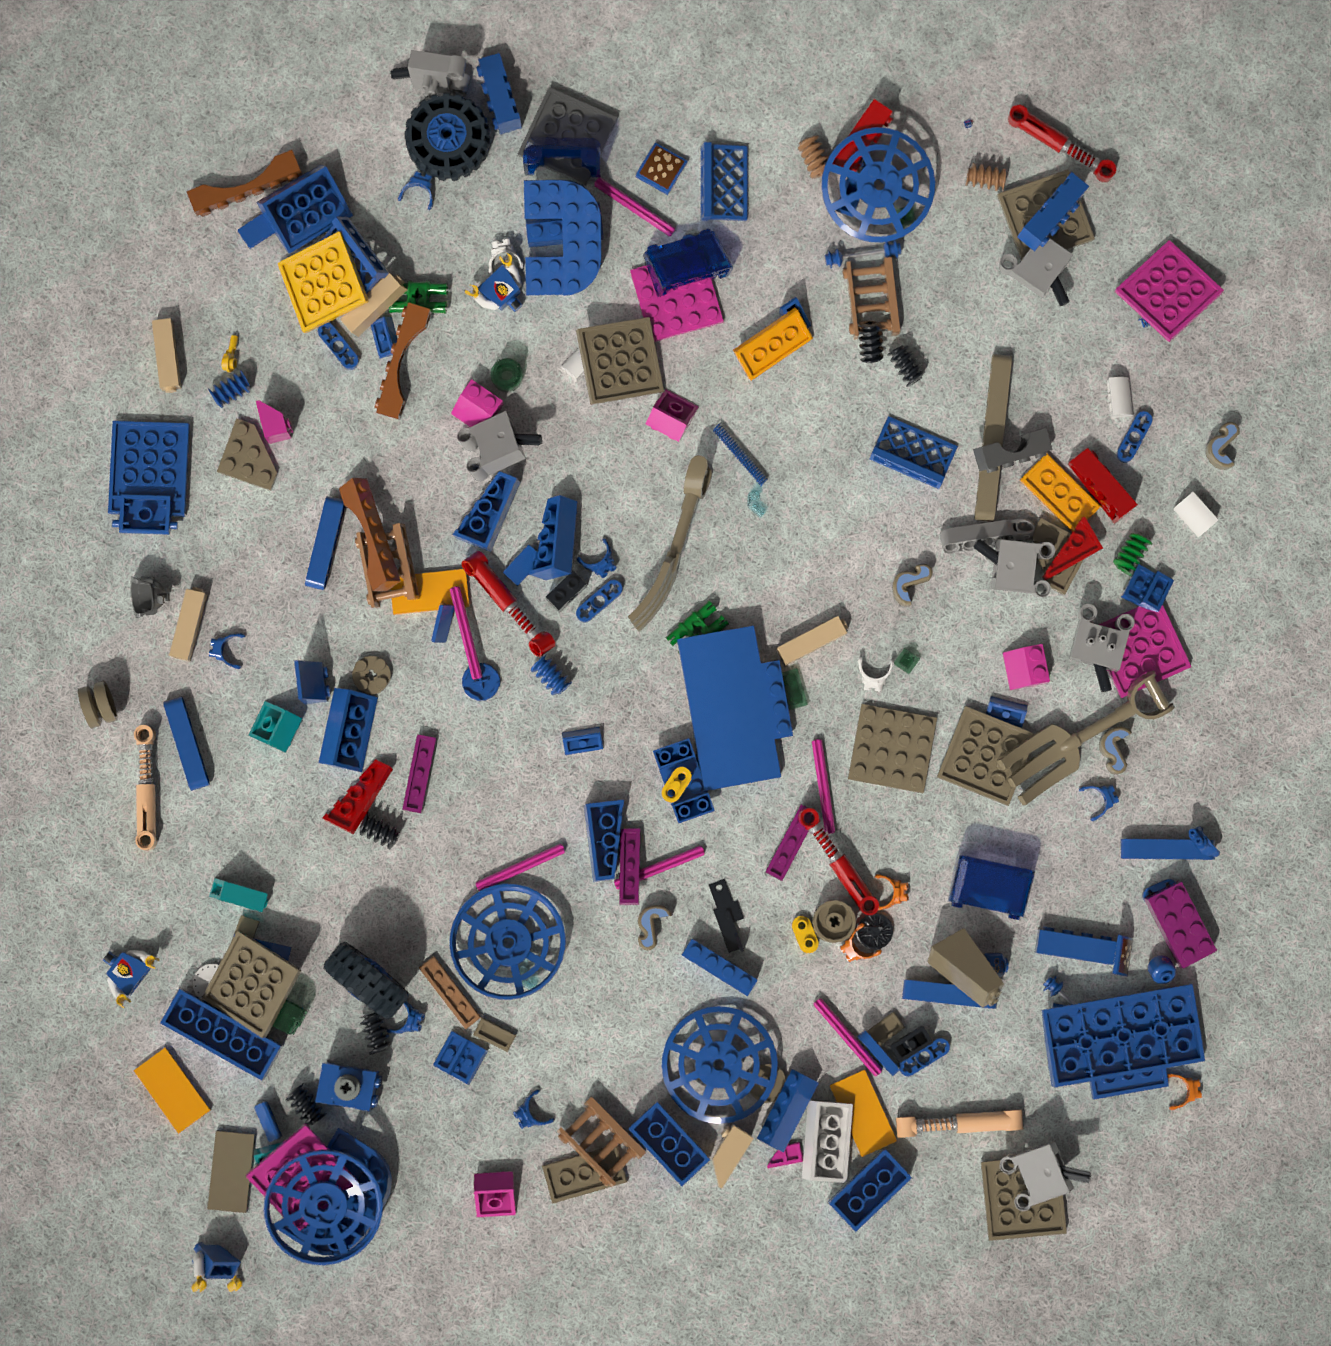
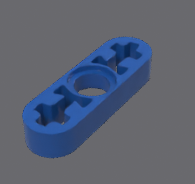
M326 323L318 327L319 337L343 367L347 370L357 368L359 365L357 355L334 326ZM323 328H331L330 334L333 336L331 341L326 334L322 335L324 333ZM340 341L344 344L341 351L333 349L335 342ZM345 352L350 358H355L353 360V365H351L350 363L347 365L345 364L347 362L346 358L343 355Z
M1142 411L1134 418L1117 450L1119 461L1127 463L1134 458L1152 424V416L1148 412ZM1147 417L1146 421L1148 424L1144 423L1141 430L1133 427L1134 425L1136 427L1139 426L1141 421L1138 418ZM1130 433H1138L1140 436L1139 441L1132 442L1129 439ZM1125 442H1127L1130 446L1136 447L1135 449L1133 447L1130 448L1128 454L1131 455L1130 457H1122L1123 453L1121 452V450L1125 451L1128 447V445L1125 444Z
M611 580L577 608V619L583 623L591 621L622 594L621 583L617 580ZM610 585H618V593L612 592L609 595L611 599L608 600L607 596L604 593H602V591L605 590L606 593H608L610 591ZM597 596H602L605 599V603L601 607L594 604V599ZM590 602L592 607L597 611L594 613L593 610H591L588 613V618H581V610L583 609L586 611L587 609H589L590 606H588L587 604Z
M865 1030L857 1036L892 1076L900 1071L896 1064Z
M943 1038L934 1040L931 1045L899 1064L900 1073L904 1076H912L949 1052V1042ZM938 1042H940L941 1044L945 1043V1051L942 1052L939 1050L935 1052L937 1057L934 1058L932 1052L928 1048L931 1046L932 1050H934L938 1047ZM924 1051L930 1055V1059L926 1063H922L919 1060V1054ZM915 1056L916 1062L920 1067L917 1068V1065L912 1066L910 1073L903 1071L904 1063H913L914 1061L911 1058Z

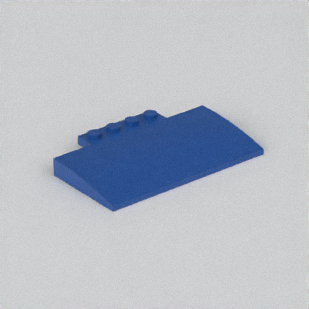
M754 626L677 639L704 791L780 778L781 772L775 739L793 736L780 660L761 663Z
M1193 984L1042 1010L1051 1086L1055 1088L1089 1082L1092 1099L1094 1100L1169 1086L1166 1068L1205 1061Z

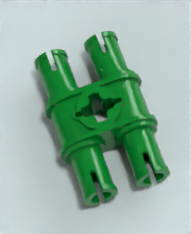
M409 280L403 284L407 289L404 294H407L408 300L395 301L389 307L390 313H402L404 306L412 303L431 309L432 313L447 314V302H430V296L448 295V283H431L429 280H426V282H412V280ZM420 293L422 298H419V301L417 302L415 298H418V295Z
M708 601L698 611H692L691 615L682 622H679L678 627L665 638L674 646L677 643V639H682L684 636L693 637L699 635L693 634V626L696 628L701 627L700 632L704 635L720 632L729 623L725 620L719 625L725 619L721 615L711 625H705L704 620L717 610L714 605L707 610L712 605L711 601Z

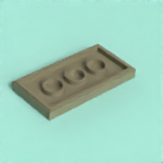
M216 1131L207 1209L247 1213L250 1181L246 1178V1174L252 1169L255 1134Z
M618 1146L598 1164L606 1173L621 1159ZM602 1149L591 1151L587 1154L593 1159ZM580 1155L542 1165L552 1204L611 1187L610 1185L605 1186L599 1180L600 1175ZM624 1168L612 1178L616 1182L614 1186L627 1183Z

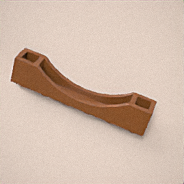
M289 150L274 156L265 171L246 184L230 188L211 187L203 184L186 192L195 214L204 217L211 214V211L217 208L218 210L227 208L232 202H243L247 199V196L252 194L257 196L264 193V190L270 187L271 189L278 188L282 185L281 183L285 181L291 182L301 176L302 173L293 151Z
M412 303L404 306L401 315L404 319L402 325L399 324L396 335H398L397 343H393L391 348L392 360L387 362L385 372H388L386 380L383 379L381 382L380 390H382V394L375 402L374 408L377 409L376 413L398 420L401 419L406 402L400 385L401 362L411 342L427 329L432 313L431 309Z
M352 478L342 485L339 491L344 505L357 516L365 532L368 545L367 576L372 591H388L401 580L367 478Z

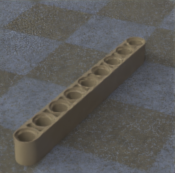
M992 355L982 446L998 442L1003 447L1012 356ZM997 466V471L987 473L986 470L979 471L974 520L994 522L1000 466Z

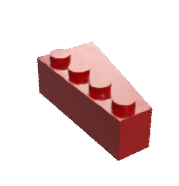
M874 99L848 136L864 129L875 127L888 128L894 119L893 111ZM867 134L861 136V139L867 147L877 143L883 134ZM854 140L838 153L832 164L844 167L847 160L858 151ZM862 156L852 163L849 170L855 172L859 170Z
M1087 448L1067 465L1115 524L1130 513L1138 504L1111 475L1109 469L1098 460V455L1093 450L1090 451Z

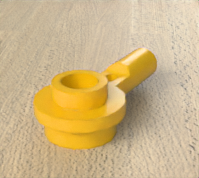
M231 335L229 348L224 353L221 361L222 369L228 373L233 372L237 367V359L234 358L238 336Z

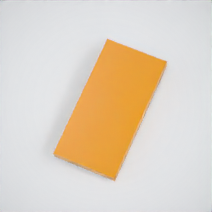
M793 308L733 349V352L747 377L752 381L811 341L813 337L799 311Z
M1048 453L1020 479L1071 532L1074 531L1083 517H1086L1088 520L1101 507Z
M463 569L415 574L420 599L407 600L405 596L392 598L393 615L438 611L440 603L453 605L450 588L459 586L465 608L470 607L467 575ZM400 577L401 581L393 586L391 590L403 588L405 586L403 578Z
M166 1047L133 1070L178 1134L211 1111Z
M865 1069L829 1085L837 1103L853 1104L851 1135L861 1157L897 1141Z

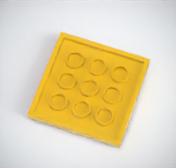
M340 231L277 263L303 333H308L369 302L348 244Z

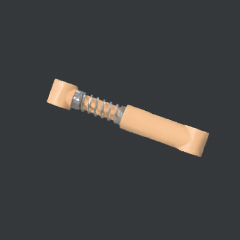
M139 725L134 731V738L139 751L138 762H140L138 765L140 767L138 770L140 772V775H138L140 780L138 785H136L137 836L135 842L138 848L149 851L156 847L158 841L156 837L155 784H153V778H151V774H153L151 772V769H153L151 767L153 763L151 762V758H153L151 753H153L152 747L156 733L153 728L147 725ZM144 730L149 731V737L146 740H142L140 736ZM146 812H147V831H146ZM148 835L151 838V843L148 846H144L142 839Z
M1022 1110L956 1114L952 1118L948 1116L947 1118L942 1117V1119L937 1117V1119L927 1118L926 1120L923 1118L916 1119L915 1116L896 1117L897 1137H915L919 1133H927V1131H930V1133L935 1131L937 1133V1131L943 1132V1130H946V1132L948 1130L952 1132L957 1131V1133L1023 1130Z

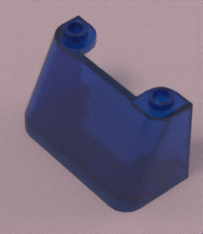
M531 137L526 142L523 153V167L526 176H534L538 167H544L545 157L581 158L582 168H587L590 171L591 177H601V144L596 139Z
M705 229L698 235L658 246L654 244L648 246L647 251L643 254L657 297L667 295L666 291L677 290L680 286L711 277L715 279L717 275L719 279L728 277L733 270L731 260L716 232L710 229Z
M958 855L956 856L947 902H952L951 906L957 908L969 905L1009 914L1008 918L1020 920V917L1025 915L1035 871Z

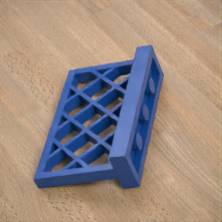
M704 142L702 144L701 221H747V146L711 144V142ZM714 150H721L726 156L719 162L714 156ZM734 151H742V159L739 162L730 155ZM727 157L735 164L730 171L721 164ZM718 166L726 173L720 180L714 175V170ZM736 167L743 173V177L739 181L731 174ZM727 176L735 183L729 190L721 182ZM718 184L726 192L720 199L714 193V188ZM736 186L743 191V195L739 199L730 192ZM727 194L735 201L730 208L721 201ZM718 203L726 210L722 215H714V207ZM738 204L743 209V216H736L731 209Z
M335 217L332 221L334 225L321 241L335 234L337 230L342 232L343 238L350 246L354 263L355 258L361 261L360 270L357 269V271L360 272V279L367 294L380 278H385L389 272L348 217ZM365 272H369L372 276V280L369 283H365Z
M888 416L870 456V460L940 489L958 446ZM889 423L896 425L899 432L890 435L887 429ZM904 433H914L916 440L907 442ZM901 435L904 444L895 447L892 438ZM929 439L934 447L925 450L922 441ZM889 440L892 448L885 450L880 448L879 445L882 441ZM919 443L922 451L913 454L909 445ZM906 447L910 456L903 458L899 456L897 450ZM947 447L952 449L949 456L942 457L939 449ZM936 450L939 459L930 462L927 453ZM924 455L927 463L919 465L916 463L915 457ZM941 462L944 468L942 474L935 472L932 465Z

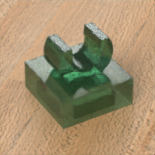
M905 207L896 209L897 214L900 211H902ZM913 208L900 218L903 228L909 227L916 221Z
M904 648L895 660L894 665L909 675L920 658Z

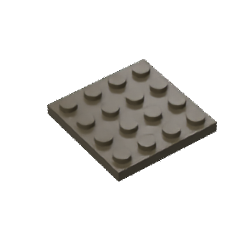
M1069 169L997 194L1021 261L1030 250V247L1023 244L1017 236L1049 197L1051 198L1057 188L1064 183L1070 174ZM1080 200L1078 202L1080 206L1074 213L1070 212L1068 214L1070 217L1065 224L1062 225L1060 223L1058 225L1060 229L1056 234L1048 236V238L1066 250L1089 243L1095 239Z
M650 317L576 330L590 405L664 392Z
M861 704L848 780L923 794L937 718Z
M965 706L936 778L1009 806L1016 787H1011L1007 778L1026 763L1029 754L1007 769H1001L997 760L1034 733Z
M237 931L202 999L261 1038H266L302 970L244 932Z
M1007 1159L1008 1165L1014 1168L1013 1161ZM1001 1160L981 1162L989 1241L1067 1234L1063 1195L1035 1204L1027 1211H1020L1015 1206V1198L1022 1191L1028 1190L1020 1169H1017L1012 1174H1005L1000 1169L999 1164ZM1022 1196V1201L1025 1204H1029L1028 1198Z

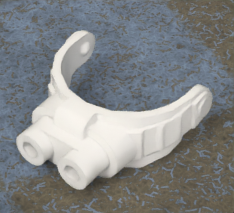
M510 238L502 239L503 242H499V240L492 241L493 248H491V257L489 259V274L492 275L493 272L491 268L493 258L502 252L514 254L519 260V267L521 269L524 267L520 256L515 252L514 246L510 242Z
M860 656L858 664L859 671L862 674L864 690L871 691V688H875V691L882 692L886 678L890 675L894 666V660L890 661V668L885 676L874 679L868 677L863 672V660Z

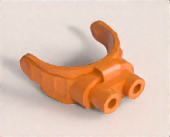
M881 874L875 875V878H885L890 881L894 890L891 902L886 906H879L878 910L888 909L893 905L901 904L902 901L909 900V895L906 894V890L909 888L907 882L902 883L901 880H894L889 876Z
M860 923L854 929L850 938L845 941V944L840 946L841 951L847 953L846 958L849 962L857 961L861 958L870 959L882 953L881 949L873 953H864L855 946L854 934L865 926L864 923Z
M1167 1074L1168 1078H1180L1187 1087L1185 1101L1177 1106L1172 1105L1169 1107L1170 1110L1181 1108L1187 1103L1195 1101V1099L1202 1098L1201 1090H1198V1087H1200L1199 1079L1192 1080V1078H1184L1177 1074Z

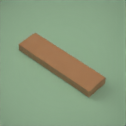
M435 956L419 967L465 1029L481 1018Z

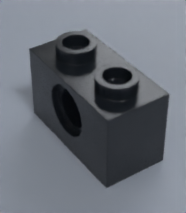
M572 571L546 596V600L560 613L587 587V584Z
M920 1026L890 1044L889 1048L897 1061L901 1063L931 1045L933 1041L924 1026Z

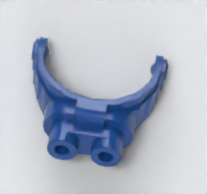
M415 171L409 183L403 187L398 200L401 201L403 199V194L407 189L414 186L422 187L430 195L428 210H431L433 207V195L431 194L432 177L429 175L421 176L422 173Z
M603 538L602 541L607 546V553L600 562L587 564L580 557H577V561L584 568L595 572L601 578H605L609 571L612 572L617 568L614 564L615 561L612 558L608 541Z
M238 633L227 637H219L218 639L211 638L210 645L213 646V649H210L209 657H216V660H221L230 667L240 669L241 666L230 664L225 660L223 648L229 639L233 637L245 638V634Z
M1113 785L1079 788V792H1083L1086 789H1095L1104 798L1105 805L1102 813L1092 817L1091 821H1096L1099 817H1102L1109 808L1113 807V804L1119 802L1117 795L1114 796L1113 794L1115 792Z
M1201 826L1189 830L1190 839L1202 854L1206 856L1212 855L1213 857L1220 855V851L1207 838Z
M405 1001L404 1005L408 1012L406 1024L400 1030L393 1031L392 1029H387V1032L390 1034L420 1032L422 1029L420 1022L424 1020V1013H420L419 1010L414 1009L411 1004Z
M540 1090L533 1091L525 1099V1102L518 1107V1110L513 1112L515 1118L520 1120L518 1124L521 1129L535 1125L544 1126L553 1123L555 1120L553 1118L547 1122H539L531 1116L529 1101Z

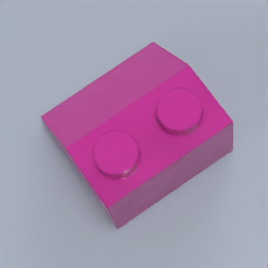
M471 379L460 394L451 414L469 427H472L496 416L504 404L503 400Z
M665 389L653 406L646 425L679 442L699 406Z
M256 401L264 437L268 443L272 444L292 439L290 433H293V427L289 418H285L281 412L262 401Z
M1043 644L1002 653L1010 690L1050 682Z
M513 1171L474 1174V1198L477 1217L516 1215Z

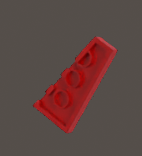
M375 759L359 777L356 785L351 786L346 791L348 793L341 801L338 800L333 805L334 809L329 814L326 813L322 819L354 835L393 768Z

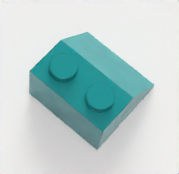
M264 701L248 736L286 753L300 726L302 718Z

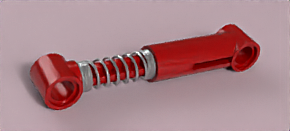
M1015 105L1011 108L1008 122L1012 127L1023 130L1054 151L1065 153V155L1068 154L1070 158H1074V161L1078 160V163H1083V166L1086 165L1087 169L1089 168L1090 171L1094 172L1093 174H1095L1100 182L1107 183L1113 179L1116 173V165L1113 161L1100 160L1097 157H1093L1094 155H1090L1089 152H1085V149H1080V146L1077 147L1076 144L1071 143L1072 141L1069 140L1067 135L1028 112L1025 106ZM1019 113L1022 115L1023 118L1017 120L1014 118L1013 114ZM1102 168H1107V169H1109L1110 174H1109V175L1103 174L1102 171H1101V169H1102Z
M476 551L462 561L463 570L469 576L474 577L502 612L506 611L507 614L509 613V617H512L513 621H516V625L520 626L519 629L526 633V637L529 639V648L535 656L541 657L555 647L556 644L552 635L547 631L541 632L538 628H535L536 625L532 624L533 621L530 622L529 617L525 616L526 613L522 612L523 609L520 610L519 605L516 603V597L491 569L486 556L482 552Z
M812 808L802 809L798 814L799 823L811 835L813 834L814 839L816 838L817 843L821 845L820 848L822 847L823 852L825 851L826 856L829 857L830 867L859 910L866 915L875 914L879 909L878 900L871 893L845 853L839 852L840 849H837V845L833 844L834 841L830 840L831 836H828V832H825V828H822L823 825L820 823L821 820L818 812ZM807 812H811L813 815V820L810 823L804 821V815ZM852 881H854L858 889L863 894L862 897L860 896L854 885L851 883ZM867 900L873 902V907L870 910H865L864 903Z

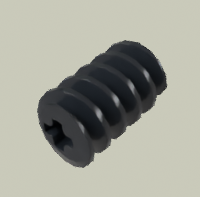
M876 321L859 322L858 326L864 327L858 331L859 334L864 335L859 337V341L864 342L859 347L865 349L859 352L861 356H865L860 361L875 363L882 360L884 357L882 353L883 339L881 338L883 336L881 331L882 324Z
M902 345L888 353L887 356L893 355L890 361L897 362L894 366L895 369L901 368L898 374L905 375L902 380L903 382L909 381L906 387H910L923 378L925 370L918 371L921 364L915 365L914 363L917 361V358H910L913 351L907 352L906 350L909 348V345Z
M369 812L366 813L359 827L361 836L367 832V839L374 836L373 842L375 843L381 839V846L388 842L387 849L389 850L398 841L402 829L398 833L396 832L397 826L389 829V822L383 826V819L376 822L375 815L369 819Z
M376 1012L360 1017L364 1018L360 1025L367 1026L362 1032L369 1033L364 1039L371 1040L367 1047L373 1048L369 1055L388 1050L387 1047L392 1044V1042L385 1041L389 1037V1034H383L387 1027L381 1026L385 1019H378L381 1015Z
M301 1084L288 1094L286 1101L293 1100L290 1107H298L295 1113H302L299 1119H307L305 1123L308 1126L314 1125L326 1116L327 1113L320 1114L323 1108H315L318 1102H311L313 1094L306 1096L309 1089H301L303 1086Z

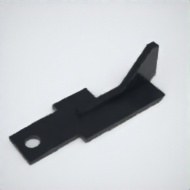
M725 879L709 884L717 907L713 911L729 953L738 949L740 952H743L744 948L734 925V922L744 919L738 901L733 902ZM717 885L722 886L721 891H716Z

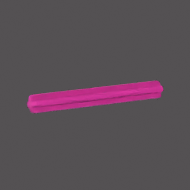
M599 177L595 181L594 186L667 236L670 237L675 232L674 226L603 178Z
M459 586L450 588V593L473 680L482 678V673Z
M821 739L812 741L823 823L825 832L833 834L835 833L823 743Z
M558 844L475 883L478 891L494 886L564 854L565 849L562 844Z
M695 847L640 869V881L704 856L703 847ZM620 878L614 880L615 887L618 890L620 889Z
M821 998L816 1000L813 1004L870 1072L874 1076H878L883 1071L878 1063Z

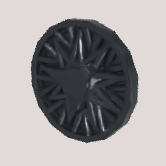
M878 913L867 915L859 922V924H865L863 928L857 931V936L865 947L881 949L891 941L893 926L884 915Z

